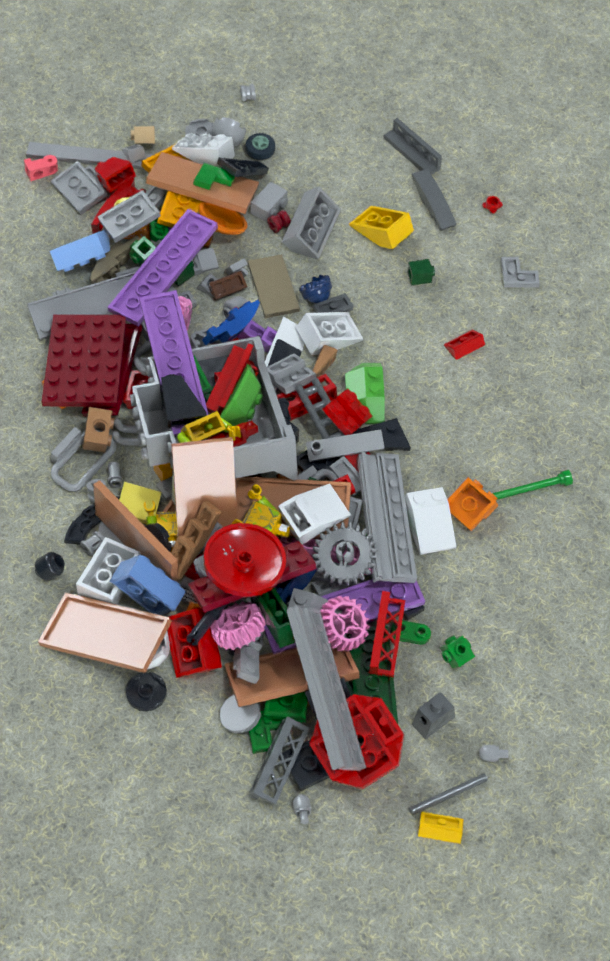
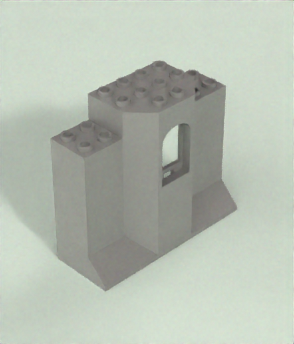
M260 336L193 348V356L195 355L197 361L230 355L234 345L246 349L248 343L254 345L249 360L258 368L256 377L261 385L263 397L260 405L255 407L252 421L258 425L259 432L249 436L247 443L233 447L235 478L276 471L292 480H298L296 438L291 424L287 425L265 364L264 347ZM151 356L148 357L149 365H146L148 377L151 376L148 379V383L132 386L133 394L130 395L132 406H135L132 409L134 420H137L135 422L137 433H140L137 436L139 447L143 446L141 449L142 459L147 460L148 467L170 463L172 469L171 444L176 443L171 427L168 428L163 394L154 358Z

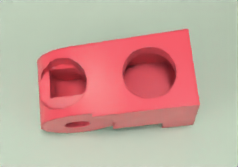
M47 155L43 159L31 161L30 158L24 160L25 171L30 181L53 175L58 171L57 158L53 155Z

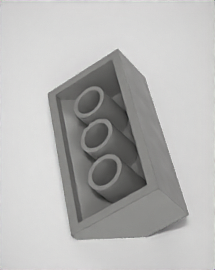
M319 186L305 192L282 242L294 253L319 259L341 209Z

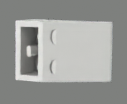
M189 133L172 147V150L195 163L202 165L207 163L222 168L217 164L219 157L232 159L235 156L232 137H225V135L210 136V134L195 135L194 133Z
M330 484L296 495L278 506L282 519L286 525L290 526L293 536L301 544L326 531L327 527L331 528L333 524H338L351 516Z

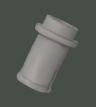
M111 462L107 466L109 472L108 484L113 488H117L123 482V478L120 475V464Z

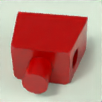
M111 157L105 162H99L94 169L100 184L109 193L136 177L131 162L117 157Z

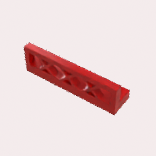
M248 343L246 349L236 345L233 346L206 403L208 412L214 413L218 411L221 416L249 361L254 345Z
M326 374L317 377L320 383L324 381L327 383L323 388L330 401H333L337 397L336 385ZM312 382L304 385L303 389L309 388L314 385ZM296 390L287 395L284 393L276 395L277 399L295 398V400L288 401L290 421L308 413ZM318 393L308 396L312 405L322 401Z
M382 591L369 673L394 677L405 600L390 598V592ZM388 604L401 605L400 611L392 615L388 610ZM393 621L397 626V630L389 634L385 625ZM390 640L394 645V649L387 653L383 649L382 644ZM387 658L391 664V671L378 669L379 663Z

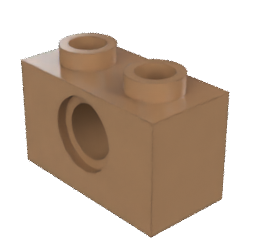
M89 407L83 449L105 453L107 446H111L112 435H109V429L113 430L115 419L111 418L112 411ZM95 429H102L103 432H98Z

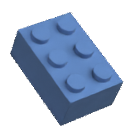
M141 555L122 561L110 579L111 583L149 613L157 615L175 611L186 592L177 581L171 580L162 569L156 568L147 557Z

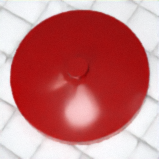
M236 523L219 529L210 537L205 546L203 563L207 576L218 588L232 595L251 597L270 591L280 582L285 571L286 553L280 540L269 530L255 524Z

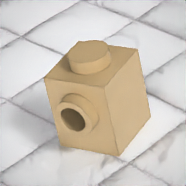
M134 126V130H131V140H134V144L155 143V126Z

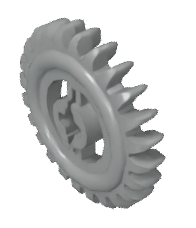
M342 522L340 529H338L336 524H333L334 531L327 527V535L320 533L322 541L315 540L319 547H313V551L317 554H313L312 558L318 560L315 561L316 567H320L318 573H324V579L331 577L330 582L333 583L335 580H338V585H341L343 581L346 582V585H349L350 580L357 584V578L359 577L361 580H364L363 574L370 575L371 572L368 568L375 566L371 561L377 558V556L372 555L378 551L377 548H373L376 545V541L370 542L372 534L366 536V528L360 532L359 524L355 529L352 528L351 522L348 528H345ZM354 543L360 551V556L354 565L347 567V564L351 563L354 559V548L351 544ZM336 544H338L336 546V557L340 562L339 566L331 559V551ZM346 545H347V551H348V552H346V554L344 555V561H343V554H342V553H344V551H346Z

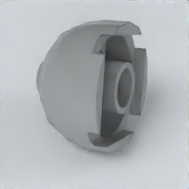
M219 117L216 118L212 127V136L225 135V137H232L233 147H237L245 137L246 128L242 129L239 127L240 123L231 118L222 117L221 120H218Z

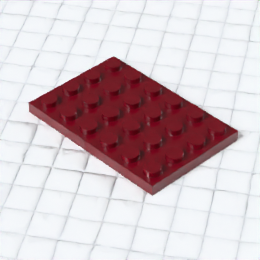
M53 314L41 401L42 407H118L126 317L122 315Z

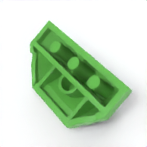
M361 363L345 373V387L357 395V399L363 406L369 408L372 417L365 424L384 422L383 367L381 363Z
M246 365L220 416L232 426L252 420L256 405L259 406L262 401L261 385L251 365Z

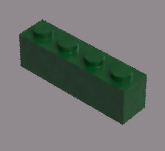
M273 588L258 596H251L252 603L256 604L262 611L266 626L278 646L282 648L296 643L287 614L288 608L276 589Z

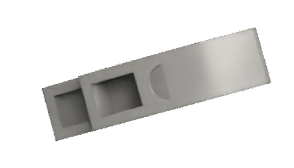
M261 632L260 637L255 638V642L251 641L248 645L242 646L241 649L236 647L234 652L233 669L237 670V677L254 684L259 680V651L263 646V632Z

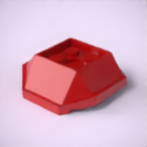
M353 694L346 701L357 738L364 739V743L360 748L366 768L360 771L332 769L318 719L310 746L333 782L364 789L399 767L405 735L382 698Z

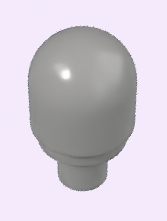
M484 745L479 750V756L483 761L496 762L499 761V758H508L509 750L499 749V746Z
M299 794L293 800L294 812L296 816L300 817L301 824H307L309 822L308 815L311 813L310 799L304 794Z

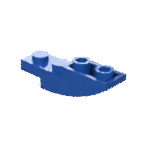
M259 300L252 303L248 301L241 308L235 307L229 311V316L219 327L213 326L206 331V336L202 339L204 344L207 346L217 340H220L222 343L230 342L237 337L254 317L260 304Z

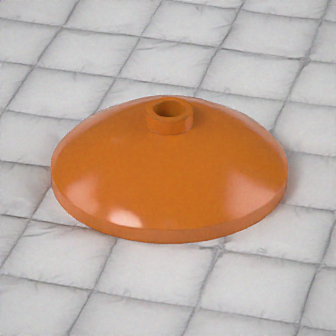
M204 201L200 203L198 208L200 215L218 223L216 232L226 235H239L247 229V221L239 212Z

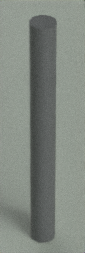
M483 773L409 807V810L413 816L487 782V776Z

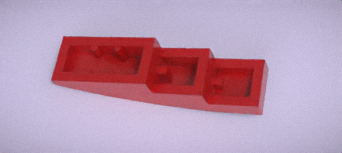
M134 178L119 187L106 200L91 223L92 234L103 229V225L97 216L113 208L117 200L128 197L131 186L135 187Z

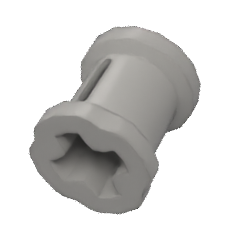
M95 531L93 536L86 541H81L80 545L89 556H92L93 552L103 542L104 537L98 531Z

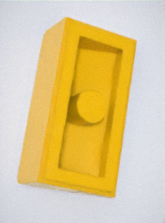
M421 812L418 837L460 844L464 819Z

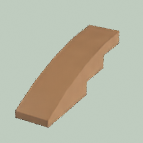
M203 501L197 517L190 519L184 535L178 536L171 554L178 560V580L183 577L192 565L219 519L221 511L210 501Z

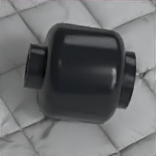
M48 552L37 558L35 561L36 575L45 581H50L60 576L64 571V559L55 552Z

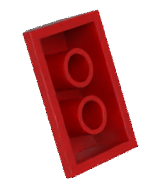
M201 608L168 616L171 624L167 633L176 678L222 668L218 644L212 637L211 626L197 645H192L194 639L191 643L186 639L187 635L190 634L205 614Z

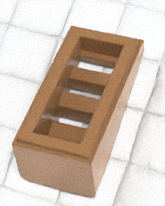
M327 345L323 346L313 368L316 378L323 375L335 361L337 349Z

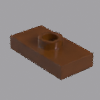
M242 271L208 283L214 300L248 287Z

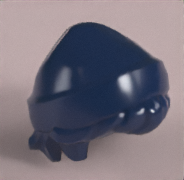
M328 275L313 276L312 281L306 283V285H301L299 291L304 300L317 304L329 299L332 282Z

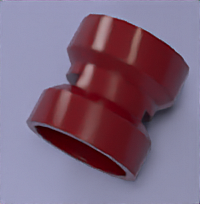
M281 210L276 216L268 217L267 223L270 229L277 233L283 227H288L291 219L285 210Z

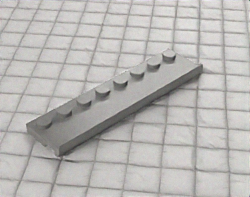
M137 271L28 303V310L39 340L50 338L53 314L115 315L108 311V306ZM171 285V287L167 290V292H169V291H174L172 285Z
M362 451L357 457L365 524L367 536L372 534L370 542L376 541V545L373 548L378 549L377 552L372 554L377 556L375 560L371 561L375 564L371 568L373 582L415 583L417 575L399 455L386 453L369 455Z
M300 605L288 608V618L331 767L333 770L360 771L365 769L366 765L320 610L308 607L302 609Z

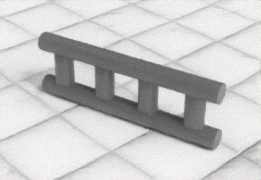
M313 379L312 383L314 386L303 389L301 384L297 385L295 389L322 439L345 436L338 427L339 432L329 436L325 426L333 424V421L329 417L320 420L316 412L331 402L319 379ZM318 393L322 401L312 405L308 396Z

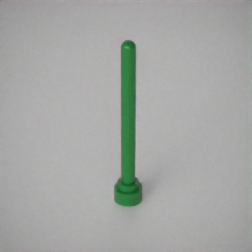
M564 470L557 474V477L492 494L498 500L556 484L571 485L573 484V478L570 470Z

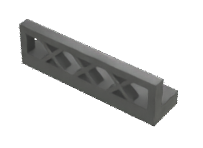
M394 119L393 129L384 134V139L420 171L428 169L431 175L439 171L442 156L400 119Z
M288 716L281 720L248 794L249 797L254 799L261 798L276 805L309 731V727ZM292 726L302 730L299 739L292 740L290 734ZM290 745L293 754L290 758L284 759L281 750L284 746ZM282 764L284 774L282 777L275 778L273 768L275 765ZM273 783L276 790L273 798L263 793L265 786Z

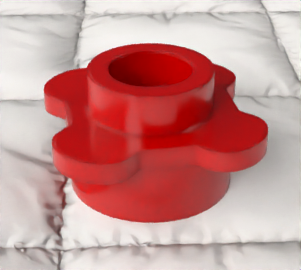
M489 196L482 206L490 210L491 213H496L499 208L503 207V203L500 202L498 197Z

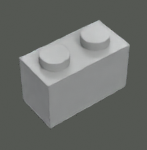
M270 182L251 202V214L267 222L268 217L276 216L278 211L287 205V190Z

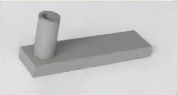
M375 430L306 442L309 462L360 454L362 451L383 450L384 442L382 431Z

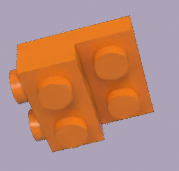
M468 477L447 500L451 515L472 531L483 518L487 519L498 507V504L496 502L497 497L490 491L486 493L482 489L483 485L476 479L472 481Z

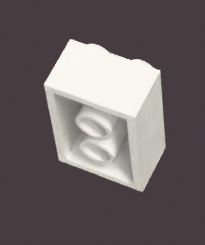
M105 537L76 583L78 596L117 605L124 592L111 583L110 579L122 561L141 555V552Z

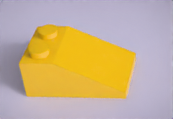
M370 206L349 223L350 227L378 246L388 249L397 247L401 241L414 231L409 213Z

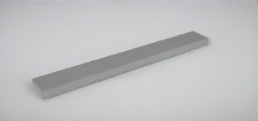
M29 142L26 157L31 159H43L47 155H53L57 158V161L71 163L79 161L81 164L91 165L105 162L111 157L129 161L123 151ZM145 153V156H146L145 159H147V158H149V157H151V156H153V155H155V154H146V153ZM143 160L131 163L133 169L145 170L141 166Z

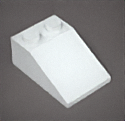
M348 312L305 313L296 327L311 355H319L324 345L338 350L363 341V337Z
M443 487L407 493L405 501L409 527L419 555L456 548L450 507Z

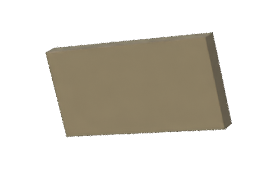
M282 254L248 260V267L264 317L270 318L300 312Z

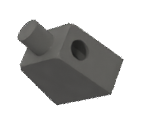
M440 692L417 710L412 725L426 740L455 718V708Z

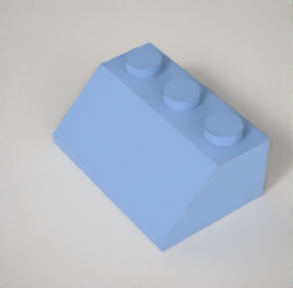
M105 229L51 250L50 254L57 271L64 269V272L74 269L75 264L79 263L80 266L90 263L89 259L95 257L98 260L106 257L105 253L110 251L109 233Z

